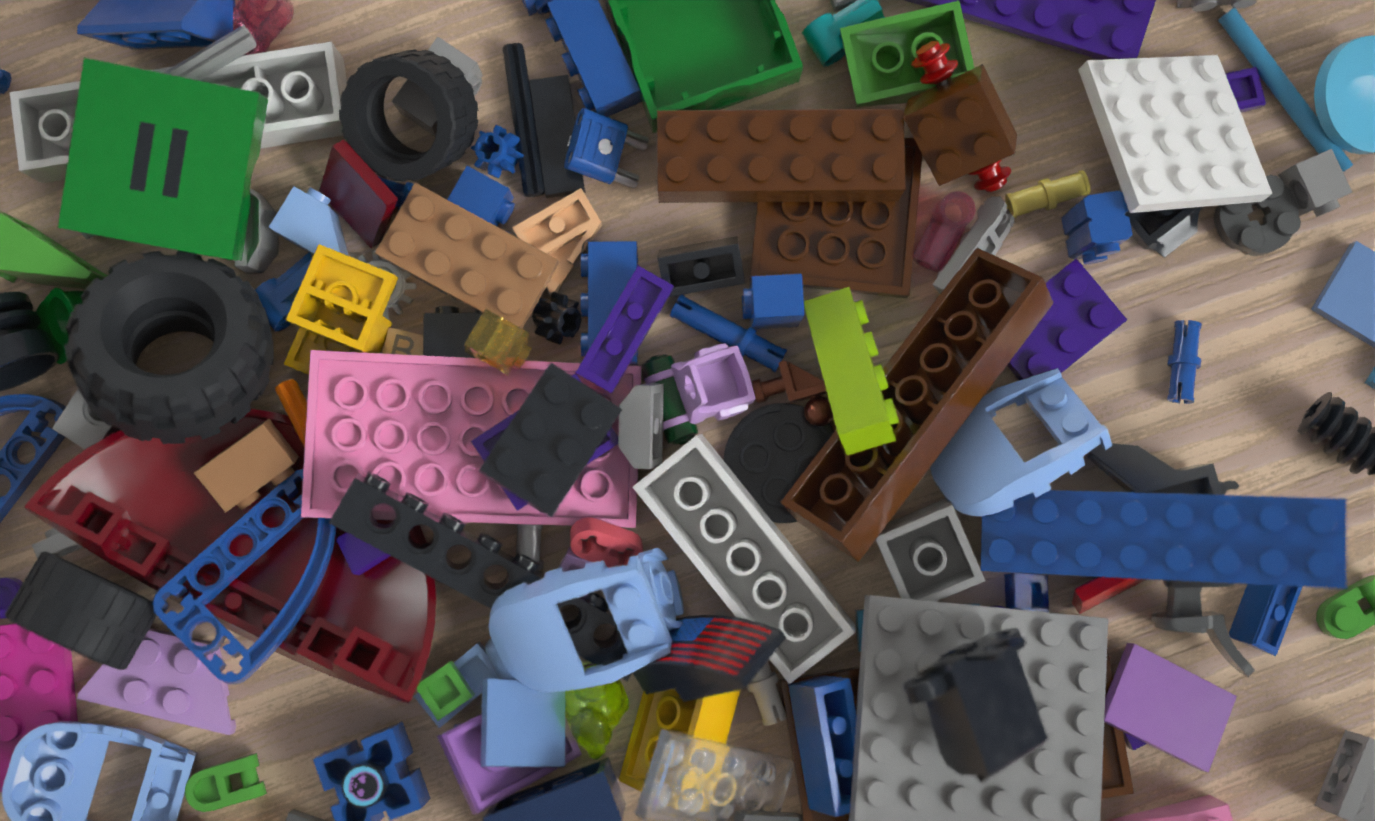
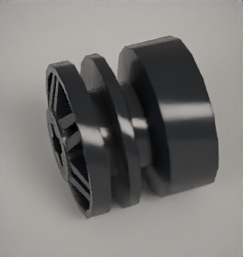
M22 292L0 293V392L15 388L43 375L54 367L59 360V355L47 331L37 329L41 323L37 312L32 311L33 305L28 294Z

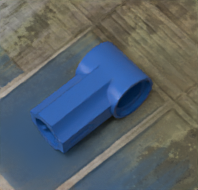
M310 252L278 279H269L255 289L267 313L269 325L274 331H281L292 324L286 321V318L314 256Z

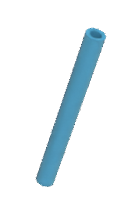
M1233 8L1219 18V23L1252 67H1257L1261 79L1316 152L1321 154L1332 149L1343 172L1353 166V163L1344 151L1326 135L1317 115L1237 9Z

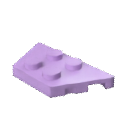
M153 628L148 630L127 669L118 670L103 664L79 691L77 699L226 735H231L236 730L235 719L231 720L226 697L230 695L228 684L216 678L174 633ZM192 638L195 645L206 646L211 643ZM220 648L212 654L207 655V658L211 660L213 655L216 653L222 659Z

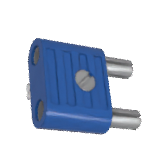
M582 108L577 115L572 135L569 137L567 145L569 147L564 167L570 171L607 184L615 181L635 188L638 185L639 175L618 168L624 144L643 151L646 150L649 138L629 131L628 125Z

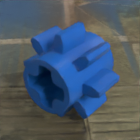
M495 125L493 133L479 131L480 137L477 139L476 144L471 146V150L475 151L476 156L479 158L474 164L475 167L484 171L487 170L488 174L495 178H500L501 171L515 173L514 167L518 163V158L524 157V154L518 152L516 147L520 138L512 133L507 134L506 129L499 125Z

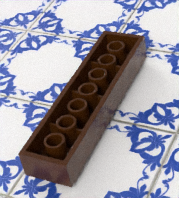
M976 248L883 368L889 388L881 390L884 400L892 398L899 423L892 425L896 441L847 455L836 429L780 503L800 524L859 562L1053 305L1044 278Z

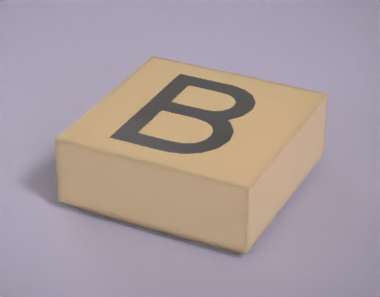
M389 327L382 354L423 356V335Z

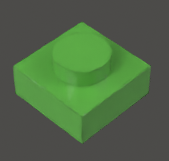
M450 661L421 681L417 687V691L438 721L475 695L453 661Z

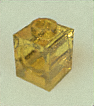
M485 309L465 342V352L508 376L513 366L520 370L532 350L531 347L526 345L530 333Z

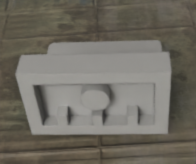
M1345 730L1315 806L1347 821H1375V739Z

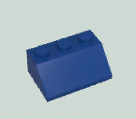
M100 0L77 25V34L132 50L207 47L233 31V0Z

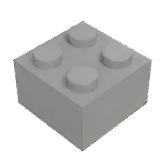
M946 498L888 522L876 538L878 547L901 598L936 602L985 581L954 507Z

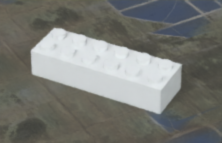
M703 434L696 435L633 486V489L735 617L763 623L783 631L786 639L769 659L789 684L855 633V623Z

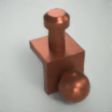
M786 360L778 362L782 376L763 382L760 378L752 380L751 383L756 397L755 402L757 403L766 402V397L787 392L789 402L792 403L810 399L804 408L805 418L810 424L825 426L833 419L829 399L821 396L827 394L824 381Z

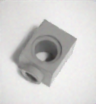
M1332 149L1299 162L1278 174L1284 185L1294 195L1299 209V216L1314 211L1316 217L1333 211L1341 207L1338 199L1352 193Z

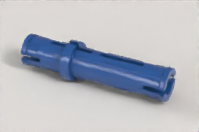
M685 295L678 297V304L675 303L671 310V318L685 323L722 344L726 343L728 347L738 346L742 358L745 355L771 369L772 372L775 373L779 367L778 362H782L787 349L781 348L756 335L757 330L749 327L747 330L690 300Z

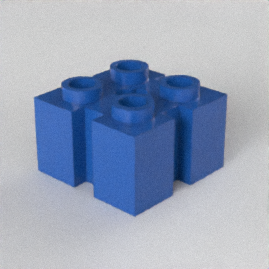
M403 721L373 732L360 740L363 748L359 747L357 739L327 750L313 759L324 791L335 788L339 799L338 802L330 807L335 821H381L385 817L384 811L387 812L389 821L421 809L431 799L420 767L410 771L407 765L406 758L414 751ZM361 762H373L379 765L386 773L388 780L384 796L376 804L367 808H358L351 805L342 793V780L349 769Z

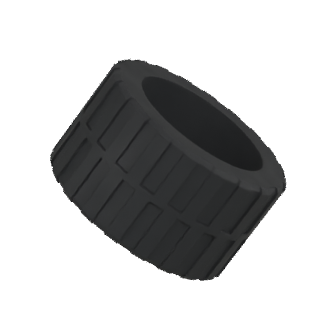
M416 49L386 55L364 63L357 68L358 71L351 75L346 82L347 86L342 91L340 98L341 109L339 110L343 137L363 161L382 178H390L399 182L422 179L459 160L474 140L475 130L478 128L479 121L477 119L478 103L473 94L474 90L460 68L455 67L444 56H438L432 51H417ZM396 77H404L419 85L433 103L437 115V134L433 145L428 151L421 152L407 147L394 136L387 124L384 113V98L389 84Z
M46 551L41 552L5 612L6 618L20 627L74 653L118 670L127 669L157 616L153 609V601Z

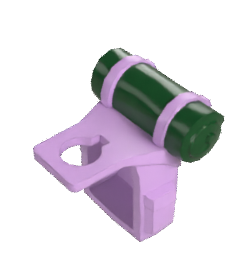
M726 343L702 348L694 353L693 359L675 363L672 355H655L641 365L645 375V384H664L663 431L668 444H686L698 434L696 424L713 416L717 421L741 414L747 411L748 405L752 404L756 399L748 369L738 346L728 347Z

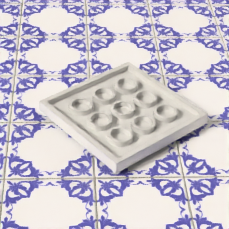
M1218 55L1087 60L1078 69L1130 213L1262 202L1273 194Z

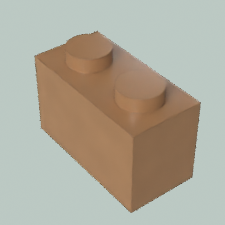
M267 419L202 465L194 474L226 513L235 505L240 510L248 507L261 496L258 489L269 481L274 486H277L295 472L291 466L297 461L299 456L272 421Z

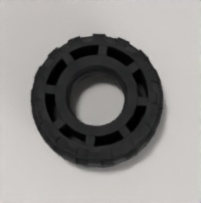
M160 250L142 253L143 259L131 263L124 259L109 267L110 270L107 277L102 281L95 278L84 290V293L81 295L83 303L75 305L66 327L69 335L68 344H65L67 363L81 395L94 413L108 426L114 425L121 429L125 436L140 441H150L152 438H158L162 444L185 443V438L201 435L203 440L219 434V427L229 421L235 424L251 411L250 403L252 400H258L259 396L263 395L269 383V371L274 363V346L265 308H263L258 293L248 281L243 282L239 276H236L234 269L213 258L205 262L201 255L180 250L177 251L176 255H164ZM193 332L201 334L214 342L208 355L199 364L181 373L158 375L136 367L138 358L146 346L155 339L169 333Z

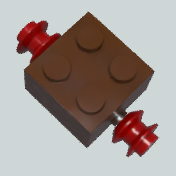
M938 41L927 43L916 51L917 58L912 62V66L914 68L923 67L925 73L920 78L922 84H935L936 86L909 98L903 118L939 186L968 174L978 176L974 183L976 190L996 191L1007 183L1006 178L1012 172L1009 166L1001 167L999 163L1002 159L1015 154L1017 133L984 65L982 64L951 78L958 65V61L956 59L947 60L945 54L950 49V45L948 43L939 44Z

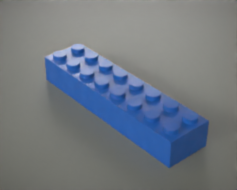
M1049 490L1035 497L1033 493L1015 499L1011 508L992 515L982 516L981 571L1346 589V498Z

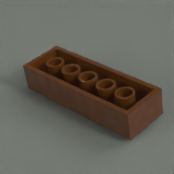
M904 109L657 111L659 203L899 201L905 191Z

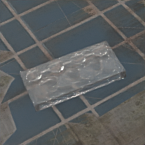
M661 729L635 815L648 821H734L736 810L781 812L793 773L794 761L780 755Z

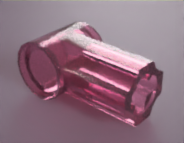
M960 191L951 192L934 205L932 216L913 253V260L918 265L937 273L939 271L942 272L967 224L974 218L976 212L975 203L968 194ZM947 203H954L959 206L962 214L959 222L951 221L946 216L945 207Z

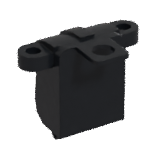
M1019 628L1004 629L987 634L971 643L962 644L943 654L937 662L922 669L917 676L902 684L909 704L927 703L938 748L946 765L959 775L976 776L978 781L982 783L1039 748L1048 740L1017 653L1027 644L1026 639L1022 638Z

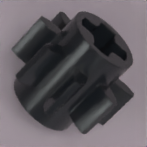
M555 291L552 292L551 300L540 298L531 316L534 324L537 326L534 333L556 344L562 343L563 336L574 338L582 321L581 314L577 309L579 302L568 299L567 295Z

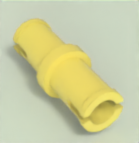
M1083 170L1052 181L1045 178L1039 180L1036 186L1005 194V202L1008 206L1007 209L1013 214L1014 218L1042 208L1049 211L1055 209L1058 203L1089 195L1091 192L1090 183Z

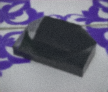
M1202 207L1136 213L1127 211L1125 216L1130 218L1132 236L1144 249H1153L1163 257H1166L1198 232V218Z

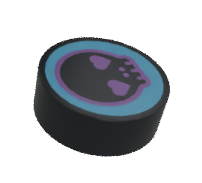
M373 762L356 764L347 771L342 780V793L345 799L351 805L358 808L373 806L386 793L388 786L386 773L379 765Z

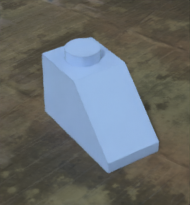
M293 186L269 228L313 255L318 244L349 256L339 216L328 206L331 200L313 188H309L307 193Z

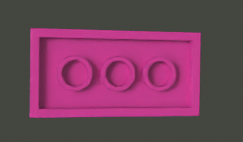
M17 624L0 626V792H2L12 754L17 744L25 735L40 726L53 722H78L72 652Z

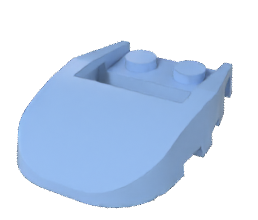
M1057 368L998 387L985 395L931 465L930 469L933 480L946 500L953 505L954 509L971 516L992 515L1013 507V501L1030 493L1038 497L1051 490V482L1067 471L1072 475L1085 465L1083 459L1085 454L1099 444L1106 450L1112 446L1108 429L1105 425L1102 426L1062 378L1061 372ZM1016 403L1017 406L1027 403L1059 445L1024 463L992 417L996 416L995 411Z
M638 555L629 557V565L607 568L604 561L586 563L585 568L563 572L561 567L545 572V577L530 585L524 582L505 591L494 602L489 616L490 637L506 669L520 683L540 692L569 691L613 683L671 653L672 639ZM602 589L628 653L623 654L622 659L603 666V664H599L584 670L556 603Z
M74 721L53 722L32 730L17 744L12 754L2 788L3 806L11 821H91L87 820V816L109 742L114 741L152 749L131 821H177L185 796V787L190 778L197 752L141 729Z

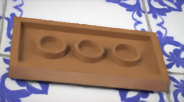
M417 183L413 185L375 252L378 257L518 333H521L559 265L558 259Z

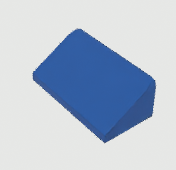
M1247 584L1229 631L1230 638L1276 656L1302 587Z

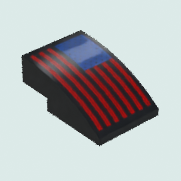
M696 615L677 618L676 621L682 622L681 627L668 631L672 639L671 653L632 673L646 694L675 688L683 702L743 690L786 639V636L782 630L737 617Z

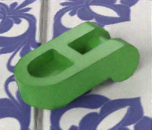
M1375 575L1367 576L1320 604L1316 612V621L1324 634L1333 638L1349 639L1375 625ZM1363 597H1366L1371 606L1365 611H1362L1357 603Z
M257 753L207 767L193 774L185 787V797L188 804L195 810L209 812L267 794L264 781H259L256 767L260 765ZM239 773L243 787L233 790L229 775Z

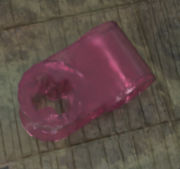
M240 0L233 8V24H235L233 30L240 26H245L253 35L257 44L254 49L244 55L267 51L271 42L293 18L294 8L290 0H277L275 6L269 11H264V7L270 0Z

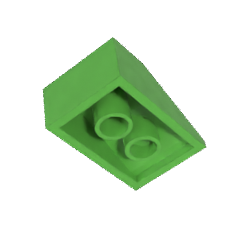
M960 1L840 28L857 107L907 103L909 98L935 87V84H922L920 82V78L925 73L923 67L914 68L912 66V62L917 58L916 51L932 41H938L939 44L948 43L950 45V49L945 56L947 60L956 59L958 61V65L951 78L975 68Z
M0 211V276L12 283H15L17 278L32 284L86 289L95 278L102 281L108 276L30 224Z

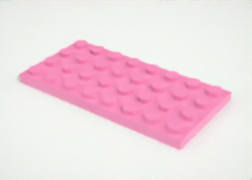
M310 350L301 517L332 518L356 475L360 473L366 477L368 472H372L391 483L389 490L404 497L406 492L426 501L429 504L426 510L439 517L445 512L468 523L572 526L576 521L590 517L618 527L636 528L637 492L633 489V486L638 482V469L632 467L617 444L585 466L552 518L547 517L529 504L517 511L501 486L479 473V469L484 461L471 441L518 411L550 363H553L571 376L576 373L581 363ZM628 366L613 394L580 375L578 377L583 384L619 407L633 387L641 385V366ZM619 416L611 426L618 437ZM378 504L372 509V515L375 520L396 519L394 509L388 504Z

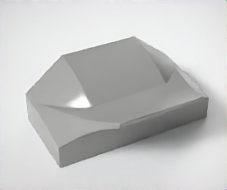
M250 188L251 208L242 261L235 260V267L247 274L264 273L279 254V235L269 228L277 212L263 195Z
M664 384L635 385L619 405L622 411L619 414L618 447L635 469H652L662 464Z

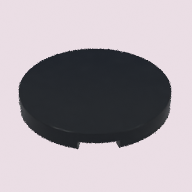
M774 403L752 411L734 428L724 451V462L775 523L798 522L780 502L835 432L829 423L825 426L810 424L804 415L805 407L796 404Z

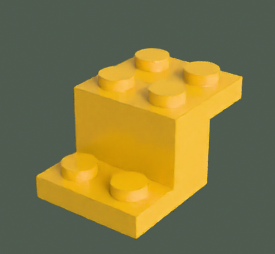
M318 244L286 318V321L298 326L299 329L284 365L309 375L310 350L380 353L386 340L388 328L392 326V322L382 315L398 277L385 270Z

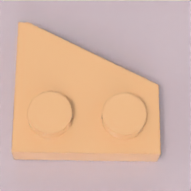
M582 188L512 228L519 239L559 260V265L546 286L552 295L553 291H559L581 258V253H584L587 249L588 242L593 240L601 228L602 223Z

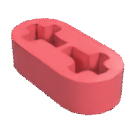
M590 517L582 518L571 526V550L582 559L591 562L604 561L606 567L610 568L628 565L630 556H636L643 552L642 539L633 531Z

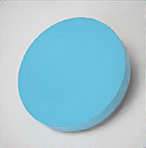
M1374 35L1349 40L1333 49L1323 61L1315 82L1314 103L1322 129L1334 144L1354 154L1375 153Z

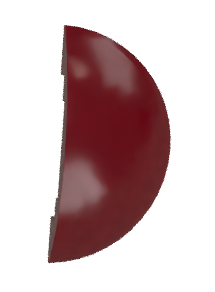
M251 409L235 424L229 421L219 427V434L203 440L201 435L185 438V443L162 444L158 438H152L150 441H140L125 436L123 431L120 430L88 447L63 465L38 489L24 508L72 541L158 592L277 487L269 481L258 489L261 496L248 507L240 510L235 505L225 513L196 477L195 471L267 419L272 421L299 456L297 461L291 466L295 471L304 469L305 448L289 416L257 409ZM302 481L296 485L299 492L293 499L289 500L286 494L281 497L282 500L287 502L293 513L299 509L293 501L302 495ZM270 507L262 515L263 525L269 528L280 526L285 519V511L280 507ZM304 517L205 607L228 630L256 642L280 613L297 587L314 548L318 518ZM376 520V521H377L378 523H380V524H389V523L393 522L394 520ZM420 524L410 529L409 534L414 542L418 544L427 543ZM336 527L332 555L321 584L298 623L275 652L339 680L410 704L423 676L431 650L436 617L435 579L392 556L360 576L353 574L336 540L346 532ZM247 535L235 537L229 547L231 554L238 557L247 555L252 550L253 540ZM215 564L202 566L197 573L198 583L203 586H210L216 583L220 577V568ZM187 580L182 585L189 590L178 599L173 595L168 598L181 604V601L190 593L196 599L202 594L195 590Z

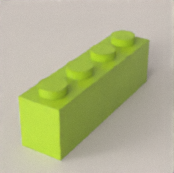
M850 287L804 301V309L837 432L846 454L850 455L896 441L892 425L899 423L892 398L884 400L881 390L888 389L889 387L882 364L874 366L871 358L879 355L872 331L865 334L862 325L869 323L863 301L854 302Z

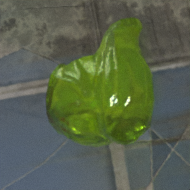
M593 663L583 665L584 670H586V668L596 666ZM620 679L613 683L565 691V718L570 724L572 735L577 743L588 752L589 757L597 760L605 753L606 746L612 739V731L618 726L623 715L629 710V699Z

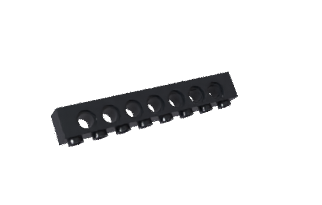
M368 472L366 477L360 473L356 475L329 521L330 524L490 609L496 599L505 591L524 582L530 585L545 577L543 572L537 570L539 563L519 552H517L515 557L500 550L503 544L495 538L482 532L479 537L463 530L466 524L460 519L445 512L441 517L426 510L429 505L426 501L406 492L404 497L389 490L391 485L389 481L372 472ZM378 504H388L394 509L396 519L389 524H380L373 518L372 509ZM424 524L432 529L434 537L426 544H418L411 539L410 529L415 525ZM454 545H464L470 550L471 556L464 563H453L446 554L449 548ZM492 565H501L508 573L502 582L491 583L484 578L485 570ZM590 592L587 596L582 595L556 603L558 609L567 604H573L579 608V614L574 620L564 622L578 656L595 665L603 664L605 666L622 659L623 654L628 653L604 597ZM610 624L615 629L609 639L600 641L593 637L594 631L599 625ZM632 673L622 677V679L628 682Z

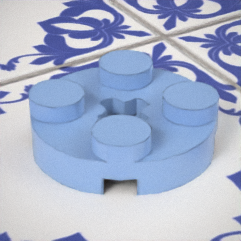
M659 548L640 552L638 557L668 631L680 628L682 622L676 621V616L684 614L683 597L675 571L666 572L662 561L668 560V557Z

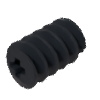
M1332 392L1322 395L1306 411L1297 431L1302 435L1313 428L1315 431L1310 441L1314 445L1326 438L1328 441L1323 449L1326 454H1331L1339 448L1341 451L1336 459L1339 464H1344L1350 459H1354L1349 469L1352 474H1358L1362 470L1367 469L1368 475H1374L1375 427H1372V422L1366 417H1359L1358 411L1353 407H1345V401L1340 397L1332 398Z

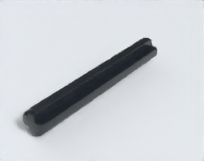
M510 43L504 45L502 50L514 133L520 138L516 147L518 152L524 154L523 158H518L522 188L526 197H538L544 195L545 189L525 50L521 43Z

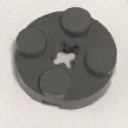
M1266 176L1273 194L1262 202L1218 205V208L1215 209V228L1227 246L1247 252L1246 255L1261 256L1284 246L1292 235L1299 230L1301 220L1296 199L1278 176ZM1252 206H1256L1263 211L1265 217H1263L1264 223L1262 225L1257 220H1249L1248 214L1253 211Z

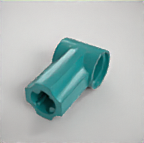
M857 0L834 15L826 13L806 26L802 31V35L822 66L827 67L845 56L840 28L885 18L883 9L877 0Z

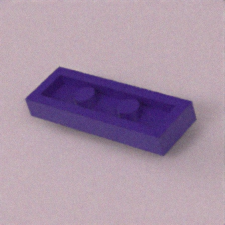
M637 266L576 373L613 394L673 291L674 286L644 268Z

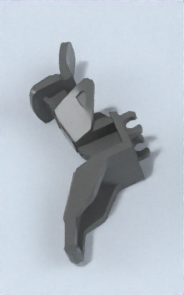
M1112 443V446L1105 450L1099 444L1087 453L1088 459L1127 492L1225 495L1228 490L1239 488V484L1235 481H1219L1213 463L1174 469L1135 445ZM1163 580L1165 587H1168L1166 612L1151 614V621L1155 623V627L1169 631L1207 633L1221 655L1237 671L1249 677L1255 670L1233 644L1226 628L1224 615L1214 611L1202 612L1201 607L1202 587H1231L1235 583Z

